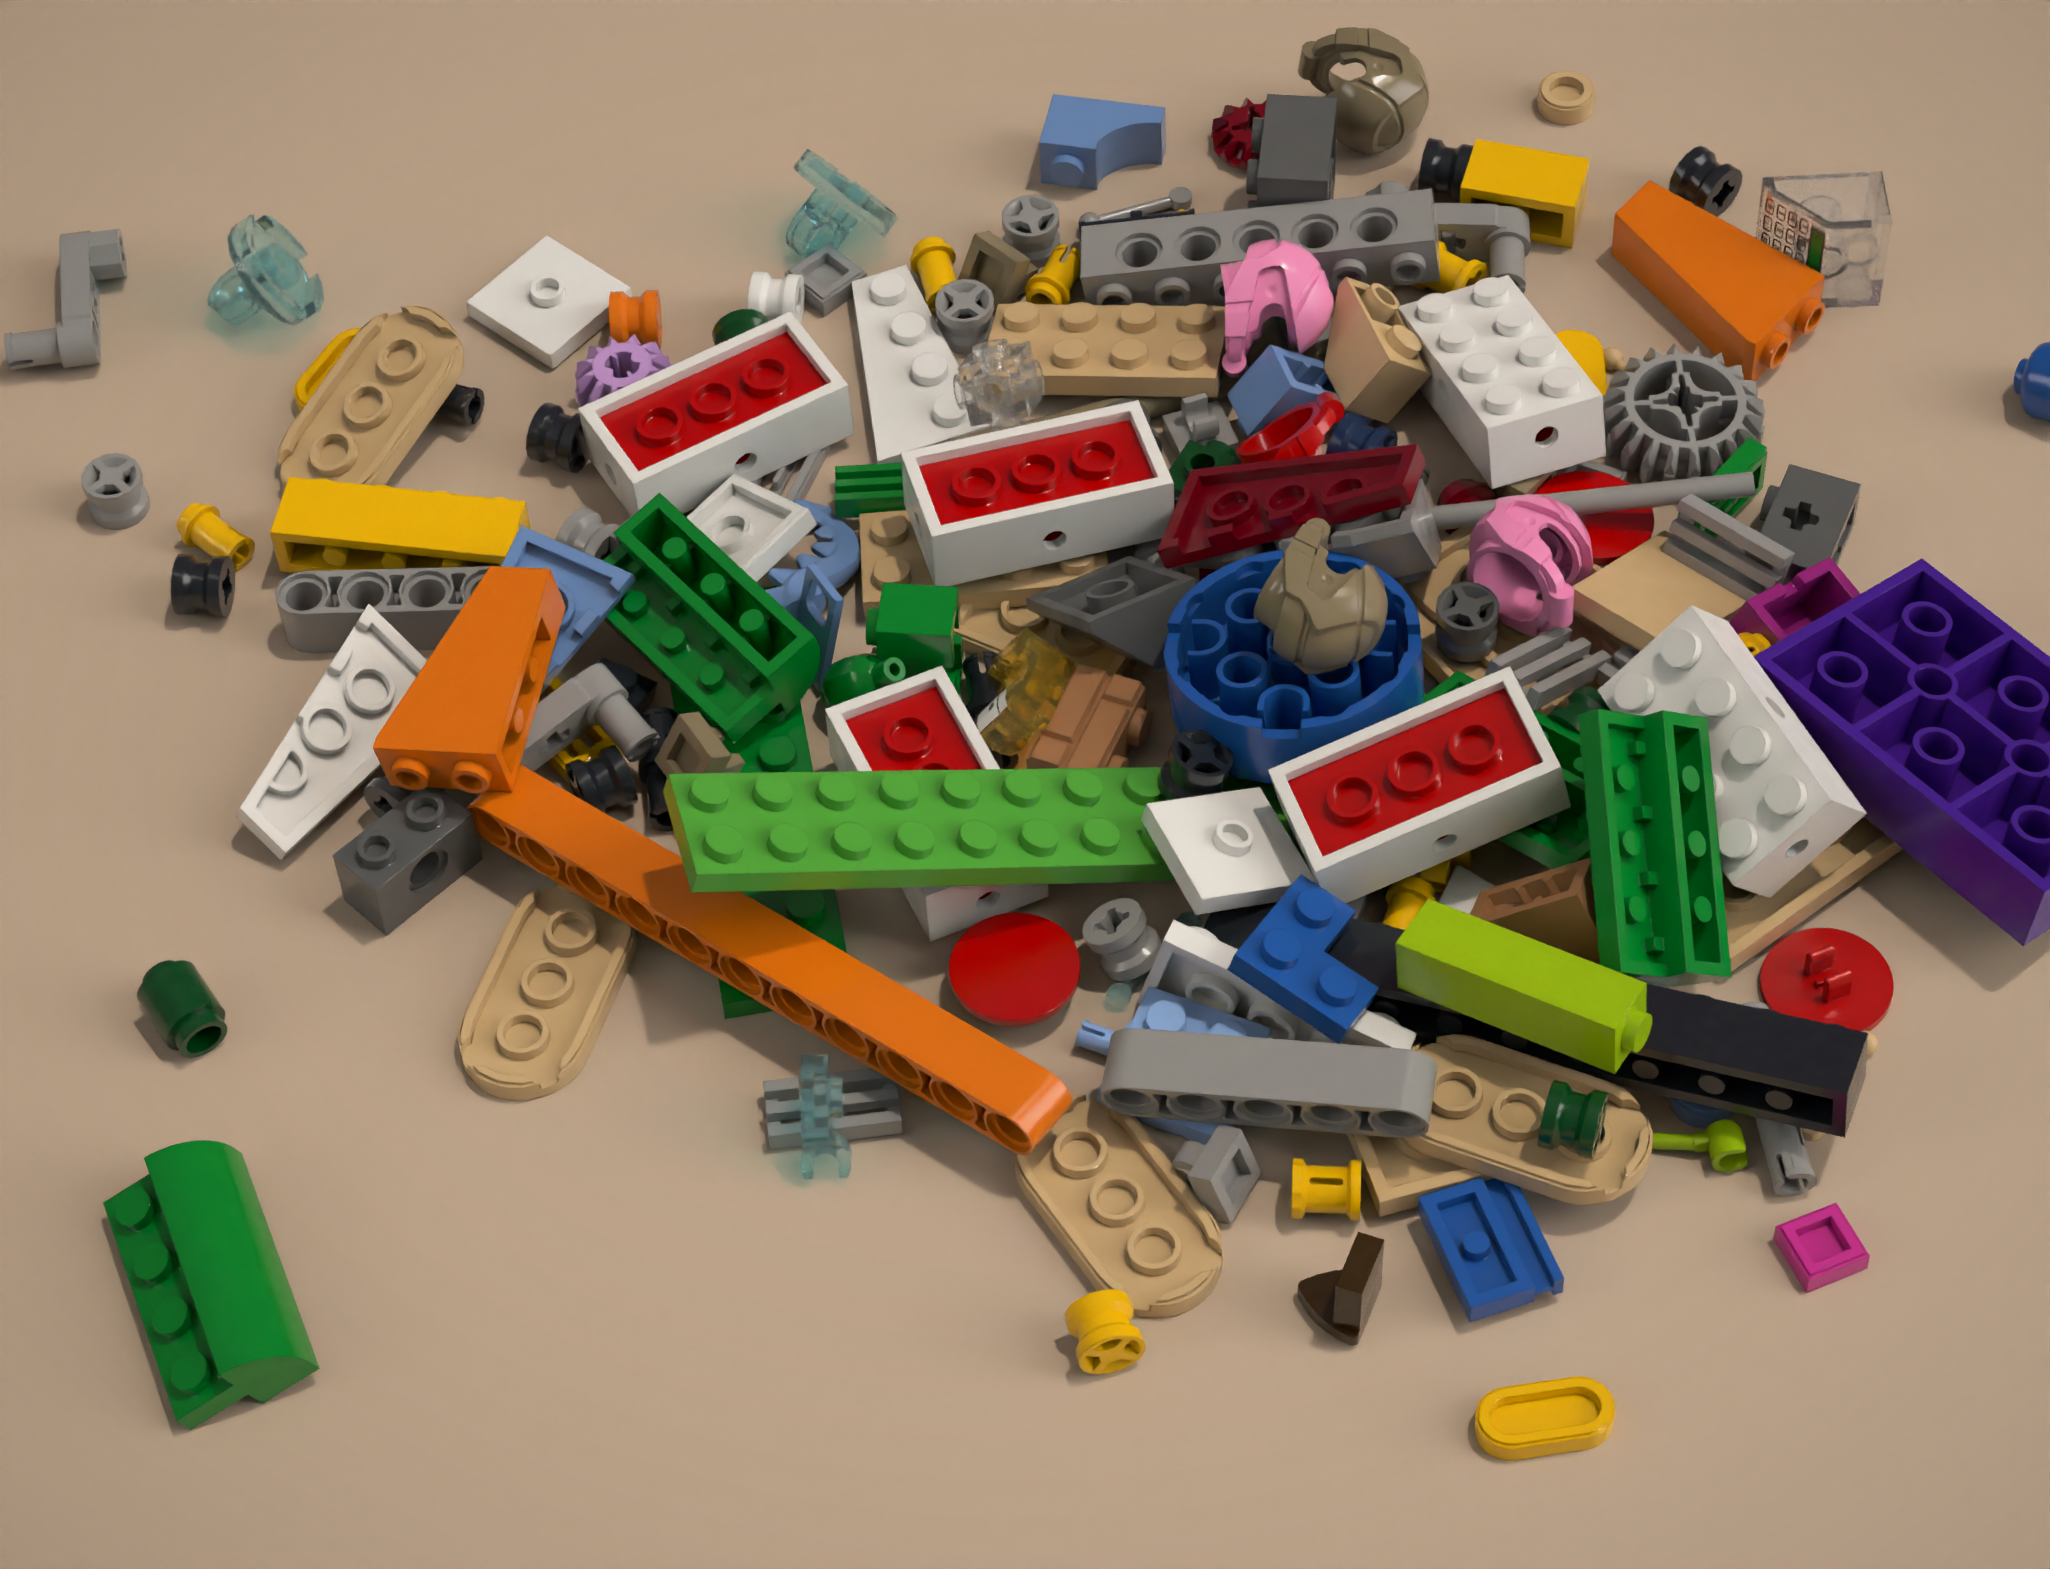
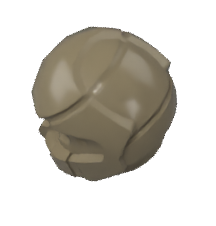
M1346 27L1338 28L1335 34L1322 37L1317 41H1308L1302 46L1298 74L1301 78L1310 80L1315 88L1325 93V97L1337 98L1336 139L1353 151L1367 154L1384 152L1406 139L1421 124L1429 101L1427 80L1420 61L1410 52V48L1398 39L1375 28ZM1338 62L1341 65L1356 62L1365 67L1366 73L1349 81L1333 74L1330 69Z
M1320 518L1308 520L1298 530L1286 549L1283 558L1264 584L1254 608V618L1273 631V650L1284 659L1295 664L1305 674H1319L1343 668L1350 661L1355 662L1368 655L1382 636L1388 613V599L1384 582L1373 565L1366 564L1361 569L1354 568L1346 574L1335 573L1327 566L1326 560L1328 559L1329 552L1326 549L1330 526L1325 520Z

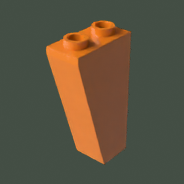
M1649 180L1615 213L1611 254L1715 355L1722 352L1723 360L1727 367L1742 365L1743 380L1755 381L1768 367L1770 369L1778 367L1787 355L1790 345L1802 333L1810 334L1819 324L1825 310V304L1821 302L1825 275Z
M489 567L375 739L373 750L391 786H400L409 790H421L425 787L460 789L469 793H483L485 791L512 792L566 609L550 568Z

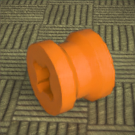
M646 290L641 296L629 297L623 291L610 292V336L617 343H626L635 334L640 343L656 342L658 348H661L662 313L658 290Z

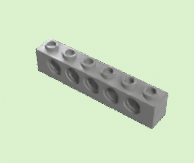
M1432 189L1081 226L1080 279L1086 303L1092 305L1146 303L1151 306L1225 304V292L1220 265L1244 261L1250 244L1275 239L1276 242H1281L1283 239L1299 244L1308 250L1321 264V269L1325 271L1331 292H1337L1338 285L1345 277L1369 285L1378 283L1384 287L1441 281L1439 233Z

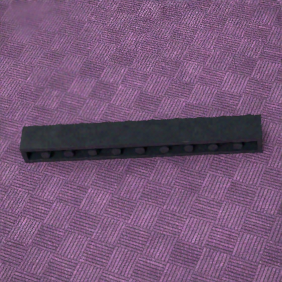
M1277 902L1211 912L1203 929L1214 934L1219 941L1239 949ZM1352 918L1347 929L1327 952L1379 987L1372 1004L1367 1009L1368 1011L1381 1012L1393 1017L1402 1027L1417 1033L1415 1039L1436 1043V1037L1452 1034L1472 1036L1611 1082L1618 1086L1844 1138L1866 1077L1867 1032L1849 1029L1838 1024H1826L1781 1014L1770 1009L1754 1008L1714 999L1703 994H1691L1647 984L1646 1013L1651 1014L1653 1019L1648 1039L1638 1053L1630 1051L1617 1072L1613 1074L1399 989L1397 985L1395 943L1405 931L1403 929L1394 928L1383 923H1372Z

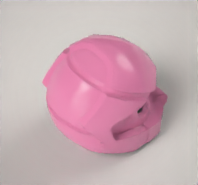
M1275 239L1262 240L1249 245L1244 261L1220 265L1225 292L1226 354L1223 356L1222 365L1229 377L1240 378L1246 373L1248 368L1246 355L1251 350L1253 342L1261 338L1262 327L1268 319L1281 317L1286 320L1290 346L1297 345L1299 354H1302L1315 344L1328 327L1334 308L1333 294L1329 289V282L1325 271L1321 269V264L1301 245L1283 239L1281 242H1276Z
M1539 494L1498 498L1495 501V507L1477 522L1472 531L1469 542L1470 560L1466 572L1468 582L1479 583L1489 588L1497 596L1499 603L1498 619L1503 625L1511 627L1520 633L1537 637L1541 632L1551 631L1555 627L1565 628L1572 624L1574 588L1572 586L1589 577L1594 567L1590 535L1575 511L1561 501L1548 496L1543 497ZM1542 593L1543 600H1538L1536 597Z

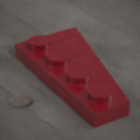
M1411 444L1193 469L1190 471L1157 552L1164 567L1170 569L1296 535L1301 526L1313 518L1323 519L1330 526L1409 505L1413 500L1426 464L1419 445Z

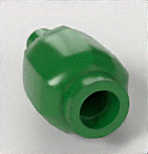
M873 653L843 658L833 663L827 671L821 684V700L824 706L829 708L899 682L905 676V666L896 657L881 660L877 658V654Z

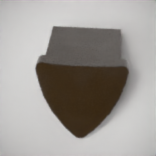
M1361 1232L1357 1233L1342 1270L1317 1274L1301 1280L1298 1284L1297 1297L1306 1313L1325 1332L1348 1345H1357L1359 1343L1382 1285L1384 1239Z

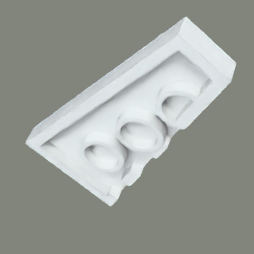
M907 265L852 281L853 300L877 464L901 463L900 452L948 442L949 438L990 428L979 403Z
M370 604L367 605L236 814V817L280 860L292 851L381 767L373 750L375 739L427 662Z
M1173 919L1137 1003H1141L1148 987L1151 986L1270 1027L1272 1029V1039L1336 1043L1228 971L1227 969L1238 949L1219 941L1214 934L1206 929L1195 926L1189 927ZM1366 1010L1340 1044L1410 1050L1417 1033L1402 1027L1397 1020L1385 1013Z

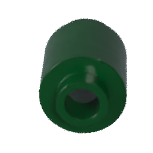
M166 960L154 965L146 972L138 989L137 999L169 1048L180 1051L186 1058H195L212 1051L223 1041L227 1034V1025L224 1022L225 1011L193 963L185 960Z

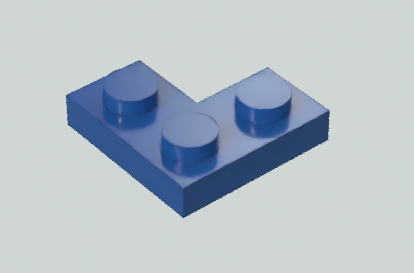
M1300 874L1234 954L1227 969L1337 1044L1342 1042L1369 1008L1379 990V987L1327 953L1347 929L1356 910L1302 874Z

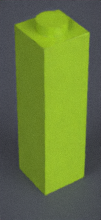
M1427 899L1395 943L1397 985L1399 989L1613 1074L1617 1072L1630 1051L1638 1053L1643 1048L1650 1034L1653 1019L1651 1014L1646 1013L1647 983L1434 900Z

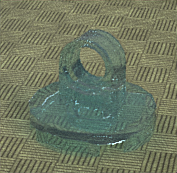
M807 149L793 168L815 187L813 193L791 221L786 233V243L803 259L827 243L838 249L858 221L884 237L897 221L898 217L895 216L896 214L856 181L854 183L837 171V167L812 150ZM820 228L816 236L810 241L814 233Z
M254 214L231 228L227 240L229 255L234 267L217 280L207 298L208 305L230 325H238L264 309L280 322L294 326L304 322L321 310L324 296L319 275L315 274L308 278L304 267L299 261L308 254L286 227L271 216L264 215L255 220Z

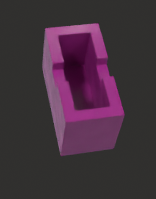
M1828 557L1796 574L1792 581L1782 586L1779 583L1746 600L1729 623L1737 634L1743 632L1762 634L1772 646L1860 595V592L1831 557Z

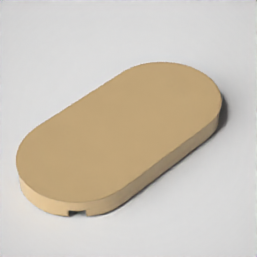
M424 306L400 307L403 312L394 313L390 316L384 312L372 318L358 331L281 440L278 448L277 462L281 466L280 478L284 487H286L289 477L323 478L336 482L364 485H385L449 396L457 384L463 369L464 349L462 342L452 325L442 314Z
M555 881V887L548 888L541 893L539 888L526 895L514 908L458 1028L457 1040L462 1065L466 1074L481 1090L501 1099L527 1101L546 1097L561 1090L579 1075L590 1056L637 951L638 930Z
M1452 1034L1436 1037V1043L1427 1044L1420 1048L1419 1043L1410 1049L1428 1055L1438 1065L1428 1132L1414 1138H1402L1421 1153L1550 1198L1577 1205H1596L1613 1201L1631 1191L1644 1177L1651 1159L1653 1132L1649 1119L1647 1124L1646 1117L1640 1112L1641 1105L1623 1088L1611 1082L1467 1035ZM1554 1080L1568 1083L1574 1092L1588 1094L1593 1090L1607 1092L1609 1095L1603 1129L1592 1160L1579 1157L1574 1148L1559 1145L1553 1150L1538 1147V1136L1543 1111Z
M1071 1095V1106L1036 1148L1027 1155L1014 1152V1172L1021 1191L1096 1291L1106 1289L1124 1291L1131 1298L1134 1316L1140 1318H1168L1193 1309L1211 1294L1222 1272V1235L1217 1222L1204 1204L1200 1203L1197 1195L1135 1116L1111 1111L1101 1102L1086 1100V1095Z

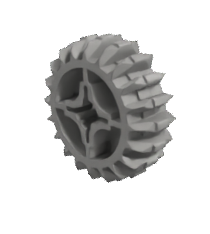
M1673 343L1667 351V355H1661L1650 347L1643 361L1630 357L1623 371H1615L1614 377L1609 382V389H1607L1606 395H1603L1605 440H1607L1606 448L1608 449L1609 458L1620 459L1622 470L1627 473L1639 471L1641 483H1650L1653 480L1659 482L1713 476L1749 437L1762 443L1765 426L1762 425L1765 409L1763 400L1757 398L1756 381L1743 380L1742 365L1724 367L1725 362L1722 352L1711 359L1703 357L1699 345L1690 354L1681 353Z

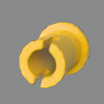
M927 237L918 241L914 245L913 253L910 257L911 269L920 276L926 296V304L933 313H936L935 300L937 293L946 284L956 281L953 268L956 260L955 251L951 245L947 244L940 237Z
M1068 245L1056 246L1040 274H1035L1029 278L1025 287L1026 302L1068 305L1070 302V290L1080 276L1081 252L1073 247L1065 262H1060L1067 252Z
M193 503L181 513L177 521V531L181 534V540L186 546L191 548L199 547L212 557L230 556L235 572L242 569L253 556L255 550L253 539L243 535L221 519L220 512L214 505L209 503L204 505Z
M1409 876L1389 886L1385 896L1389 906L1382 923L1405 930L1427 899L1436 901L1434 898V888L1427 881L1415 876Z

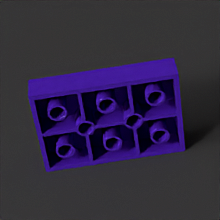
M1920 559L1753 656L1867 814L1864 817L2023 947L2050 929V657L1924 559Z

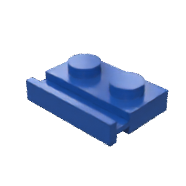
M1480 1177L1418 1197L1417 1212L1469 1322L1534 1302V1296L1551 1291L1553 1295L1563 1292V1274L1520 1187L1495 1178L1484 1181Z

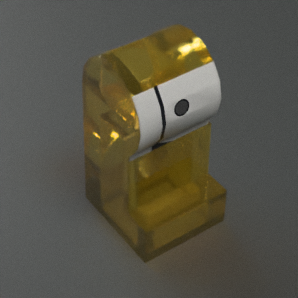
M1026 627L994 657L988 673L1000 681L1001 685L995 699L978 715L977 720L978 730L985 743L992 750L1002 755L1011 756L1019 753L1032 735L1042 731L1050 723L1075 666L1073 661Z

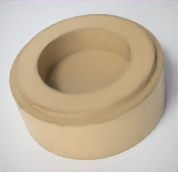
M1558 71L1549 74L1540 82L1537 108L1546 120L1559 125H1574L1585 121L1593 112L1595 87L1592 81L1583 74L1574 71Z

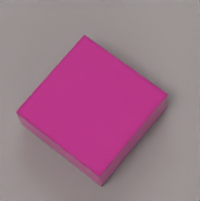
M1837 1203L1775 1226L1773 1239L1806 1293L1868 1268L1870 1255Z

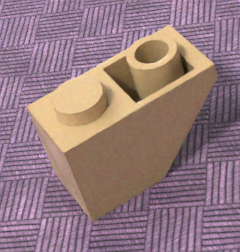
M1345 277L1338 285L1324 370L1345 410L1389 423L1432 375V372L1420 352L1422 349L1421 342L1408 329L1398 311L1400 305L1395 295L1381 284L1373 283L1369 285Z

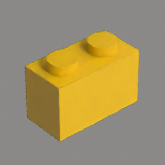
M1476 139L1460 187V203L1496 204L1498 206L1517 207L1525 211L1529 216L1530 241L1572 248L1587 200L1590 158Z

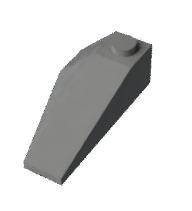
M1420 479L1413 500L1409 505L1330 525L1326 550L1364 560L1389 574L1399 584L1415 582L1428 576L1431 572L1430 570L1437 569L1442 545L1423 479ZM1295 535L1188 563L1180 567L1218 570L1237 560L1265 552L1283 550L1284 555Z

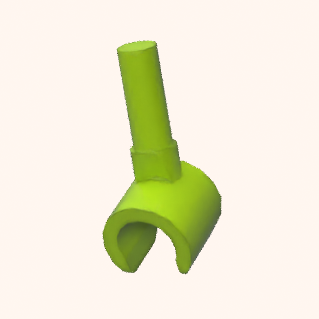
M1723 1119L1709 1125L1705 1132H1695L1694 1134L1653 1133L1652 1149L1709 1151L1713 1168L1720 1172L1741 1170L1748 1163L1742 1129L1732 1120Z

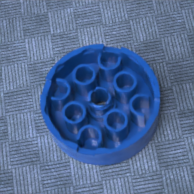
M1283 550L1265 552L1237 560L1223 566L1199 581L1184 595L1171 613L1167 623L1168 635L1165 650H1163L1171 714L1178 732L1181 733L1184 730L1192 729L1206 731L1220 743L1231 749L1233 753V766L1229 774L1232 777L1272 783L1268 772L1269 769L1422 704L1424 698V668L1419 616L1413 601L1403 587L1378 567L1374 566L1384 582L1388 599V613L1380 640L1370 653L1360 660L1350 661L1346 667L1319 674H1305L1295 664L1277 654L1273 650V631L1254 618V608L1258 596L1272 571L1283 558ZM1328 551V559L1326 560L1327 566L1338 574H1346L1354 568L1361 569L1366 564L1372 565L1364 560Z

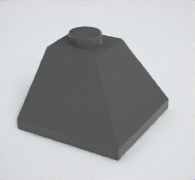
M1127 556L1026 598L1029 611L1126 658L1148 665L1155 671H1166L1163 650H1165L1168 635V620L1178 602L1196 585L1194 577Z

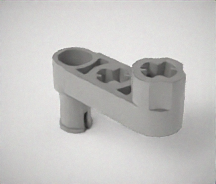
M1388 181L1381 182L1375 189L1366 192L1365 196L1410 190L1406 189L1400 182ZM1434 203L1439 240L1445 243L1446 251L1466 261L1476 259L1482 262H1489L1490 277L1499 278L1509 275L1521 292H1525V257L1529 254L1531 248L1530 219L1525 211L1517 207L1498 206L1496 204ZM1442 231H1455V233L1447 234L1442 233Z
M120 229L90 232L89 230L60 235L62 321L56 323V328L13 334L11 332L5 333V353L11 371L19 368L62 363L64 368L100 364L99 280L127 276V260Z
M597 663L589 666L574 678H570L537 704L520 765L534 772L595 725H599L629 762H635L645 757L654 749L660 737L656 730L652 729L627 701L629 692L603 663Z

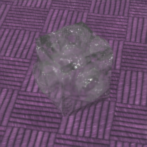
M998 339L983 342L972 347L973 351L958 367L959 374H955L953 379L957 405L960 410L967 409L970 425L989 424L992 431H999L1026 423L1025 417L1030 416L1042 400L1045 392L1042 368L1039 361L1033 359L1030 342L1026 341L1008 345V340ZM991 384L997 385L1003 394L994 395Z

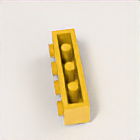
M289 477L270 534L280 571L297 573L325 570L501 566L521 525L531 529L526 501L510 500L504 497L489 498L451 494L445 491L432 492L393 488L387 485L336 482L323 478Z

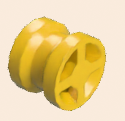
M1106 1289L1089 1293L1074 1301L1064 1313L1068 1332L1073 1337L1078 1338L1079 1344L1076 1347V1357L1079 1367L1084 1372L1094 1375L1117 1372L1134 1364L1145 1352V1341L1142 1332L1131 1324L1134 1316L1131 1298L1124 1291Z

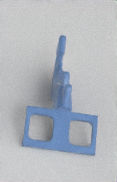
M795 500L794 503L810 510L817 523L816 526L821 527L815 531L814 537L827 542L813 544L812 552L817 556L803 553L797 555L796 565L798 569H770L768 578L778 587L765 591L815 636L820 647V663L812 683L820 691L823 679L832 665L844 599L836 589L844 585L856 574L861 562V547L855 532L845 522L832 514V507L806 500ZM824 595L827 596L829 603L826 620L821 615L826 605Z

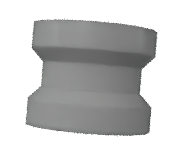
M1023 195L1012 199L1005 205L1002 211V228L1005 232L1003 241L1030 258V263L1037 268L1044 267L1052 250L1060 245V234L1057 231L1060 226L1059 210L1054 202L1039 195Z
M970 279L956 280L946 284L936 295L935 309L938 316L937 325L950 350L959 354H972L982 351L987 346L994 320V298L992 291L985 284Z
M105 454L92 460L85 467L81 475L82 487L89 500L91 516L98 525L112 530L127 529L138 524L146 517L150 508V499L143 485L141 468L135 459L125 454Z
M580 508L565 520L555 540L603 561L611 554L609 535L619 525H605L602 523V517L589 508Z
M1119 898L1099 906L1087 918L1082 930L1084 940L1089 948L1096 953H1100L1099 961L1102 969L1108 977L1116 981L1135 979L1148 972L1152 968L1162 944V940L1156 930L1146 926L1147 918L1140 904L1132 898Z

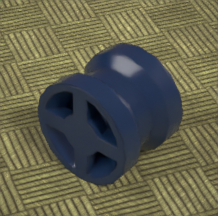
M1349 412L1340 420L1333 431L1325 454L1397 446L1398 436L1396 431L1384 426L1376 429L1367 425L1365 417Z

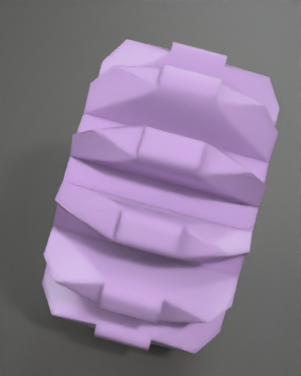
M635 334L626 343H617L610 336L605 348L589 346L586 360L577 362V370L575 372L577 384L575 394L578 406L582 407L672 366L669 356L662 355V351L659 350L656 342L641 345Z

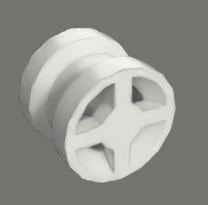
M754 271L749 286L747 309L763 313L768 321L791 311L801 324L805 299L803 276L788 274L784 279H775L768 272Z

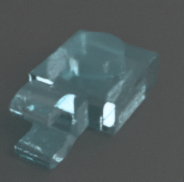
M829 1054L802 1055L798 1080L802 1143H804L800 1158L801 1173L804 1179H813L814 1158L820 1154L827 1153L837 1159L839 1163V1177L848 1178L851 1170L852 1149L848 1141L832 1128V1118H844L843 1078H830Z

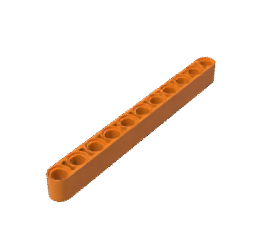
M522 765L519 766L512 792L485 791L480 793L466 807L473 814L476 832L490 844L1017 1154H1030L1072 1104L1071 1094L1065 1084L1046 1068L740 891L691 893L680 856Z

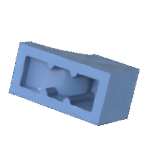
M1053 94L1039 141L1041 183L1097 190L1099 182L1116 170L1139 164H1162L1166 151L1165 107Z
M1274 345L1267 347L1227 393L1238 416V426L1248 438L1264 429L1267 424L1299 404L1304 405L1314 402L1317 396L1323 392H1331L1339 399L1324 370L1323 361ZM1344 409V416L1350 411ZM1363 416L1365 417V420L1368 425L1371 422L1372 418ZM1339 422L1334 423L1330 429L1336 428Z

